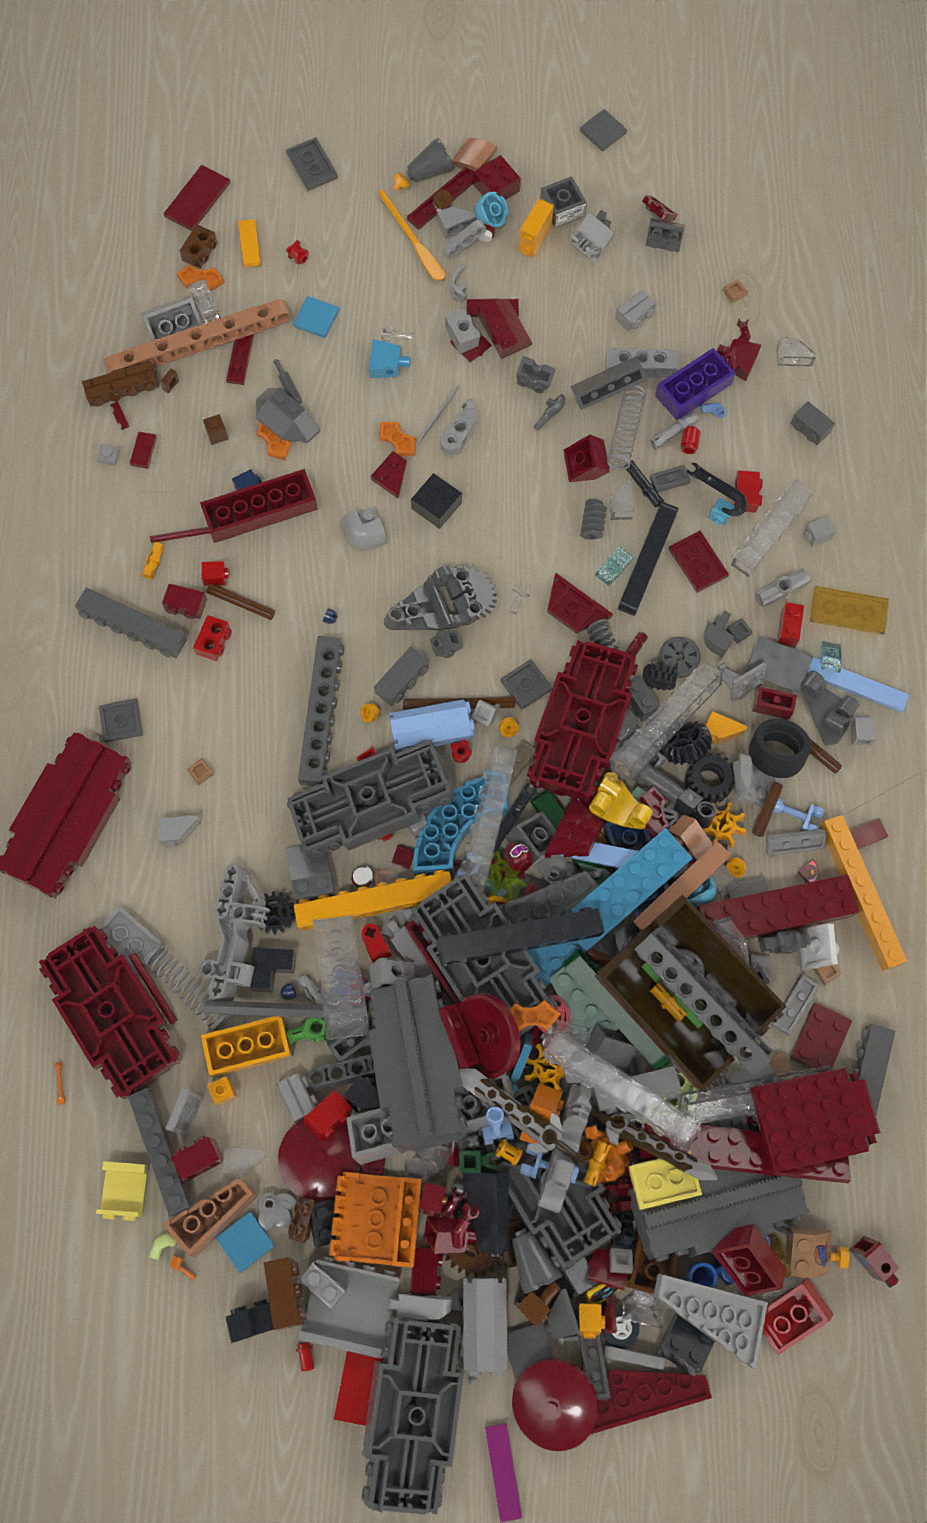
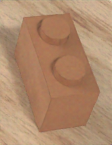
M683 815L669 830L671 835L695 861L713 846L697 820L689 816Z

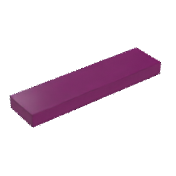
M507 1424L486 1426L485 1431L500 1523L522 1519Z

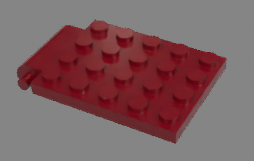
M846 1068L751 1087L750 1092L771 1172L776 1173L869 1152L865 1137L867 1136L869 1145L877 1143L875 1134H879L881 1131L866 1079L859 1080L858 1074L855 1072L849 1074L851 1080L849 1082Z

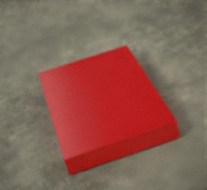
M347 1351L334 1420L366 1426L375 1361H384V1358L381 1359Z

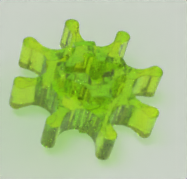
M497 850L493 853L496 858L494 865H490L486 861L481 862V866L488 869L489 876L480 879L479 883L482 884L489 881L493 884V891L490 893V896H496L497 890L502 888L506 891L507 899L513 897L511 886L516 884L520 888H524L526 883L518 880L517 875L519 872H514L505 860L501 859L500 851ZM506 869L505 875H506L507 877L503 878V879L500 881L502 874L499 873V872H502V871H504V870Z

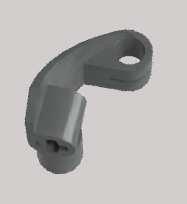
M810 671L800 686L824 745L838 744L847 731L850 719L860 704L852 696L846 695L843 699L826 688L825 679L821 674Z

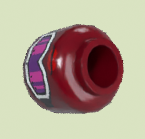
M511 843L506 847L504 860L514 872H525L532 866L533 854L525 844Z

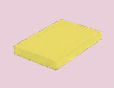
M662 1159L628 1166L639 1210L702 1195L697 1178L675 1168Z

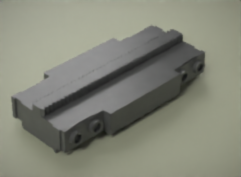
M432 740L422 741L412 748H405L397 754L393 748L322 776L323 784L314 785L309 790L297 792L287 798V807L291 811L299 840L304 845L303 850L309 858H318L324 852L337 850L342 845L349 851L421 822L419 814L429 813L433 808L446 806L455 800V793L448 781Z
M464 873L454 877L453 881L422 900L419 906L411 909L414 913L411 917L417 926L421 924L425 930L422 934L428 943L430 941L433 942V944L427 947V950L460 1001L470 995L488 993L503 1001L509 1009L514 1003L524 1008L536 1007L544 1000L554 1009L558 1006L551 995L547 997L543 990L546 987L540 978L535 979V976L541 973V971L527 951L441 967L436 942L442 934L453 932V935L461 934V931L466 929L478 931L481 930V927L487 925L500 927L502 923L508 922L495 902L487 906L490 901L484 892L479 894L475 888L478 886V883L472 875L468 877ZM535 1025L523 1028L519 1032V1035L521 1036L524 1033L528 1032L529 1030L534 1028Z
M429 974L428 977H419L408 981L407 979H400L393 982L391 986L375 988L373 991H370L372 999L369 1000L371 1010L374 1011L375 1017L372 1018L374 1029L369 1031L380 1109L387 1115L388 1124L392 1127L393 1135L390 1136L393 1148H396L402 1154L407 1150L416 1152L453 1141L459 1142V1139L466 1136L465 1128H468L466 1117L462 1115L461 1108H464L461 1095L466 1094L467 1091L462 1085L459 1071L460 1065L438 1012L439 1009L446 1007L443 998L440 997V992H442L440 980H436L433 974Z
M531 1085L521 1087L519 1091L514 1093V1098L522 1105L530 1108L537 1088L533 1089ZM511 1123L514 1139L508 1140L507 1143L516 1148L520 1147L523 1149L521 1158L513 1166L509 1160L502 1156L491 1157L490 1162L498 1164L499 1167L492 1170L509 1172V1199L526 1228L532 1235L536 1236L540 1233L539 1240L545 1249L549 1248L552 1256L550 1258L556 1268L560 1267L562 1271L568 1270L576 1262L608 1243L612 1237L619 1236L622 1232L620 1230L622 1225L616 1216L612 1217L608 1210L610 1206L604 1197H600L605 1191L602 1183L599 1182L596 1186H593L583 1181L589 1167L588 1163L578 1162L574 1164L579 1166L575 1184L570 1182L559 1213L537 1206L541 1191L539 1190V1184L546 1169L539 1168L536 1179L520 1173L522 1164L534 1167L537 1156L526 1153L528 1142L520 1140L522 1130ZM483 1131L475 1132L478 1137L482 1136L484 1139ZM506 1137L494 1139L493 1144H483L487 1153L496 1151L500 1142L506 1139ZM580 1149V1150H579V1153H580L581 1155H583V1156H582V1158H583V1157H584V1154H583V1152H582L581 1149ZM548 1150L547 1153H543V1161H550L552 1151Z
M713 1169L718 1177L717 1180H699L702 1195L642 1210L638 1208L633 1188L628 1191V1194L632 1199L630 1206L643 1245L642 1250L649 1260L656 1258L657 1262L669 1259L668 1254L676 1253V1256L690 1253V1257L711 1252L713 1247L734 1228L754 1224L762 1236L774 1233V1228L786 1225L785 1220L791 1219L792 1223L804 1220L803 1215L810 1213L809 1208L807 1209L804 1201L806 1199L801 1188L802 1179Z
M390 1316L389 1321L385 1325L387 1342L382 1347V1358H384V1361H375L362 1449V1455L366 1459H370L365 1466V1476L368 1477L367 1484L362 1489V1501H364L368 1508L381 1513L383 1511L425 1515L429 1512L437 1514L438 1507L440 1508L442 1504L440 1489L441 1483L443 1484L445 1480L443 1466L452 1467L464 1375L463 1372L456 1370V1366L458 1367L460 1363L458 1348L459 1344L462 1343L463 1331L460 1325L451 1321L437 1322L403 1317L398 1319Z

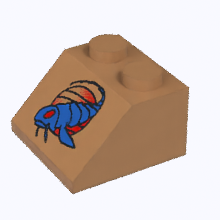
M789 1226L785 1268L789 1276L815 1278L828 1274L832 1231Z

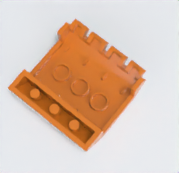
M344 1172L343 1176H338L336 1191H341V1196L335 1195L334 1213H339V1218L333 1217L331 1235H336L337 1237L336 1240L330 1241L329 1255L334 1256V1260L413 1268L422 1179Z

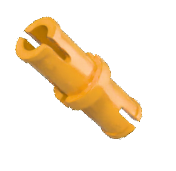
M159 542L153 543L151 552L145 559L146 564L141 573L143 578L153 579L154 572L161 562L160 558L165 548L163 544Z
M660 982L650 990L662 1004L661 1007L663 1009L666 1008L677 1022L687 1015V1012L675 1001L676 998L673 995L671 996Z
M598 1140L594 1154L588 1161L590 1164L583 1179L585 1183L596 1186L601 1170L606 1165L604 1162L611 1147L610 1144Z

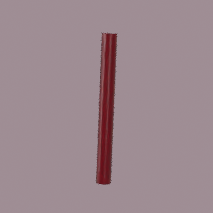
M208 527L153 535L150 536V541L154 543L210 534Z
M136 952L128 956L169 1023L172 1025L178 1021Z

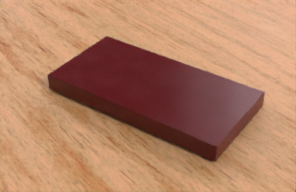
M201 164L166 209L164 217L192 231L228 187L230 179Z

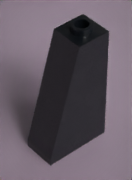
M485 1169L481 1173H462L471 1213L474 1210V1205L479 1209V1215L472 1220L480 1252L489 1253L490 1257H500L502 1253L510 1251L509 1172Z

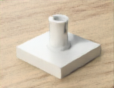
M828 923L798 930L800 935L809 934L811 945H807V948H800L802 970L838 964L837 953L839 952V945L835 943L834 924Z

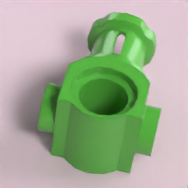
M308 1018L300 1026L285 1028L290 1045L306 1039V1041L314 1040L315 1043L327 1040V1026L322 1018ZM315 1023H321L323 1027L318 1033L312 1031V1026Z

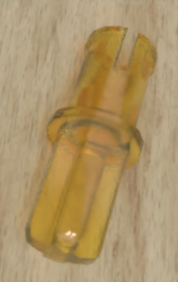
M770 1237V1247L786 1268L785 1278H789L792 1271L786 1260L787 1255L782 1251L777 1237Z

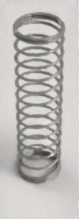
M639 385L632 387L639 388L644 392L641 398L627 395L629 392L642 394L639 391H623L620 411L607 459V464L615 470H626L630 467L631 452L634 450L633 446L635 445L634 441L636 440L639 427V418L641 417L643 401L646 397V390ZM627 403H633L639 405L640 407H633L628 405ZM626 409H633L638 412L634 413L627 411ZM625 415H633L637 418H629ZM624 420L635 422V424L626 423ZM622 421L628 425H620L619 422ZM622 426H629V427H632V428H634V429H632V430H631V429H626V428H624V427H622ZM621 432H629L633 435H626ZM617 433H620V434H622V435H624V436H619V437H618L616 434H617ZM618 438L619 440L624 442H616L615 439ZM620 438H628L631 441H625ZM618 443L627 444V445H629V446H628V447H627V446H622V445H619ZM617 444L623 448H615L614 445ZM617 449H623V450H626V451H628V452H621V451H619V450H617ZM616 450L620 453L614 454L612 451ZM617 457L619 459H624L628 463H617L614 460H612V458ZM611 459V461H613L614 463H616V464H618V465H628V466H626V467H616V466H613V465L609 462V460Z
M163 945L155 947L144 959L146 967H151V972H157L158 978L163 977L162 982H168V988H173V993L175 994L179 993V999L185 998L184 1004H190L191 1010L196 1009L195 1015L202 1014L201 1020H207L206 1026H211L212 1031H217L230 1018L231 1014H220L216 1021L208 1024V1021L214 1014H210V1016L202 1019L203 1011L197 1013V1010L205 1003V1000L210 998L209 994L203 998L198 1006L191 1008V1006L205 992L206 988L201 989L193 1000L186 1003L187 997L200 986L201 982L195 984L187 995L180 997L182 991L195 980V977L188 980L181 990L175 992L176 986L185 980L190 972H186L175 985L170 987L171 980L182 972L184 966H181L169 980L164 981V977L178 965L179 961L174 962L165 974L158 976L159 971L173 959V956L168 957L159 969L154 971V965L168 953V950L164 951ZM159 950V952L148 962V960L150 959V957H151L156 951Z

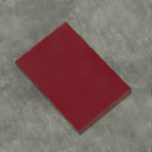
M701 531L669 546V551L697 593L729 576L728 571Z

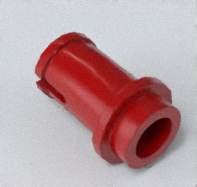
M310 1342L297 1344L298 1349H296V1352L299 1353L301 1372L315 1369L311 1352L313 1346H310Z

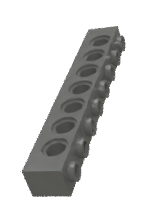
M318 636L298 775L300 785L323 784L321 777L328 774V770H325V765L330 760V751H327L328 745L332 744L330 727H334L335 715H332V712L337 707L335 691H339L340 681L337 680L338 673L341 674L342 662H339L340 656L344 654V645H341L340 638ZM331 655L334 657L332 660H325L326 656ZM325 673L332 674L329 678L322 677ZM324 690L329 691L326 696L320 695ZM320 708L327 709L323 714L317 712ZM318 726H323L324 730L321 732L315 731V728ZM315 744L322 745L319 750L312 749ZM313 762L320 763L317 768L310 767V764Z
M658 928L635 948L639 958L646 961L652 967L654 974L666 982L668 989L675 992L681 998L683 1005L695 1013L697 1020L709 1028L712 1036L723 1043L727 1052L738 1059L745 1071H749L753 1076L771 1061L775 1052ZM655 952L661 953L663 958L657 957ZM670 967L676 969L678 974L672 973ZM684 983L690 984L692 990L686 988ZM699 999L705 1000L707 1005L701 1004ZM714 1015L720 1016L722 1021L716 1020ZM728 1031L735 1032L737 1036L730 1035ZM743 1047L750 1048L752 1052L745 1051Z

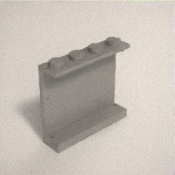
M322 1256V1260L316 1259V1263L347 1291L332 1309L310 1291L306 1308L307 1319L304 1320L298 1340L382 1359V1347L387 1342L385 1325L393 1313V1309L388 1308L389 1297H396L400 1277H396L397 1272L384 1270L382 1274L375 1272V1267L363 1265V1269L356 1268L353 1262L343 1261L342 1264L334 1263V1258Z

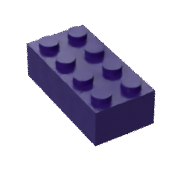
M712 348L657 385L655 396L671 415L678 420L732 385L736 372Z

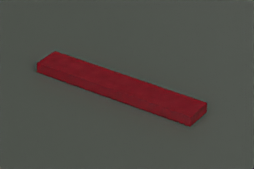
M467 167L463 168L439 190L448 191L452 196L453 202L473 185V170ZM439 190L407 216V221L418 230L437 215V208L434 206L433 198Z

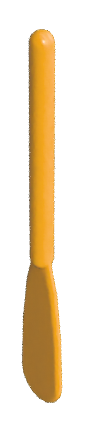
M379 190L378 195L414 245L415 251L430 277L437 281L445 279L446 273L427 248L419 242L384 190Z

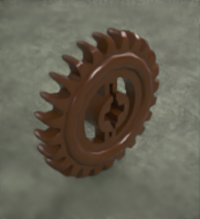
M455 1211L457 1217L456 1219H460L461 1217H463L465 1214L464 1211L463 1214H460L458 1211ZM470 1219L471 1223L467 1229H469V1227H471V1229H474L473 1220ZM467 1243V1248L474 1251L475 1257H470L460 1252L448 1253L449 1255L445 1258V1261L453 1260L451 1268L456 1265L459 1266L458 1273L465 1269L466 1277L469 1276L471 1271L477 1277L479 1270L485 1276L486 1268L493 1272V1263L500 1266L498 1257H490L489 1253L482 1255L479 1245L477 1246L479 1255H477L476 1248L473 1244L469 1245V1243Z

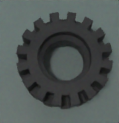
M651 663V665L647 664L644 666L642 678L648 687L666 691V689L671 690L675 688L678 671L671 666L667 667L666 664L660 665V663H657L655 665Z

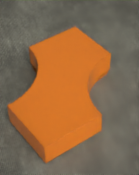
M189 265L176 273L177 278L186 289L192 286H201L211 292L225 283L215 268L199 270Z
M380 422V441L392 444L399 456H415L416 439L414 436L404 434L400 430L398 422Z
M260 423L257 436L267 442L269 446L268 456L286 461L291 443L280 439Z
M545 1000L532 1008H524L516 1003L510 1008L519 1032L525 1027L534 1025L548 1030L560 1016V1013Z

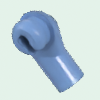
M718 402L700 406L702 414L711 412L719 418H723L727 414L725 407Z

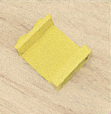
M103 1161L102 1170H106L101 1208L96 1209V1214H102L103 1219H115V1215L123 1216V1220L135 1221L136 1217H142L149 1165Z

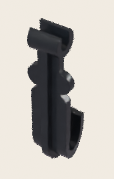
M691 463L696 469L694 472L687 469L689 475L701 480L737 503V507L733 510L723 507L722 511L733 517H738L745 513L747 499L742 492L707 472L697 463Z
M530 783L522 788L521 794L490 839V852L498 859H504L505 853H501L499 847L506 838L505 836L510 832L531 798L537 793V788L532 793L527 792Z

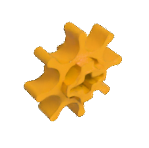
M731 802L727 803V807L723 811H719L716 808V814L710 827L703 829L706 835L709 834L714 837L713 845L723 839L729 843L730 848H733L735 841L732 839V835L739 834L742 837L745 836L746 829L739 828L736 824L744 820L745 814L732 815L730 813ZM723 820H724V821H725L724 826H722V829L719 830L720 825L722 824V822H723Z
M554 1042L552 1051L545 1053L544 1047L541 1044H537L536 1047L540 1053L539 1057L536 1060L527 1059L526 1063L534 1065V1071L531 1075L525 1076V1079L530 1083L535 1079H540V1084L545 1086L553 1083L555 1089L562 1092L563 1089L560 1087L559 1082L565 1075L561 1064L564 1061H573L574 1057L569 1053L564 1057H559L558 1053L561 1045L557 1042ZM544 1066H546V1067H554L555 1070H553V1069H547V1070H546V1069L544 1068Z

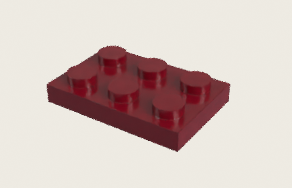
M815 1002L790 1058L820 1073L831 1071L853 1020Z

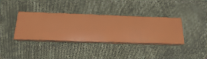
M717 841L633 921V924L642 931L682 894L688 898L732 855Z

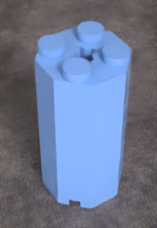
M458 700L389 713L396 754L405 748H412L422 741L432 740L436 747L458 743L462 739L471 740V737H474V723L470 717L469 701Z

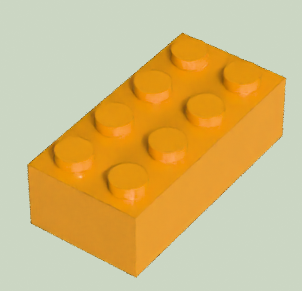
M274 1016L201 1035L209 1076L215 1078L292 1058L284 1018Z

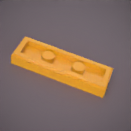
M255 219L238 221L244 268L261 266Z

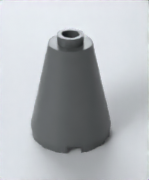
M439 138L434 139L407 166L406 174L410 181H421L454 169L453 162Z
M526 1228L514 1233L516 1237L512 1241L521 1288L524 1294L537 1290L540 1286L548 1285L562 1277L560 1269L556 1268L550 1255L535 1235H532L530 1231L527 1232Z

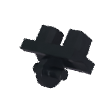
M621 1211L620 1214L613 1213L612 1217L616 1216L622 1225V1228H620L621 1234L610 1239L613 1248L628 1249L634 1253L636 1250V1237L633 1229V1213Z

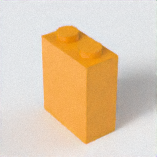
M539 198L520 228L518 251L532 258L535 257L552 228L554 205Z

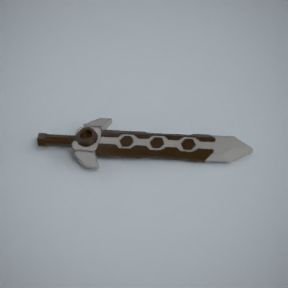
M459 1068L462 1085L465 1089L489 1106L499 1107L503 1111L504 1117L510 1120L513 1125L535 1141H538V1143L527 1146L531 1152L547 1153L548 1150L552 1151L554 1148H557L572 1159L575 1164L580 1161L583 1155L579 1152L577 1153L561 1141L562 1126L558 1116L551 1113V1125H549L548 1122L512 1098L476 1069L461 1070Z
M593 1107L591 1108L589 1117L591 1116L606 1124V1136L611 1143L618 1145V1138H621L699 1180L718 1179L709 1164L632 1124L639 1119L635 1115L619 1113V1115L614 1114L612 1117H609Z

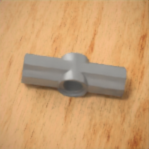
M801 568L788 576L780 577L777 582L755 593L759 606L765 607L778 599L786 598L790 593L811 582L809 573ZM779 586H784L786 590L781 589Z

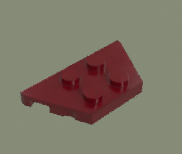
M555 574L547 613L577 634L586 630L595 621L601 619L609 620L613 617V614L559 574Z
M573 798L545 851V858H551V855H563V858L589 856L603 828V822L580 801Z

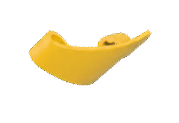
M618 772L606 773L596 790L597 793L589 806V810L611 823L629 828L644 829L652 816L651 808L640 804L632 796L623 781L618 779Z

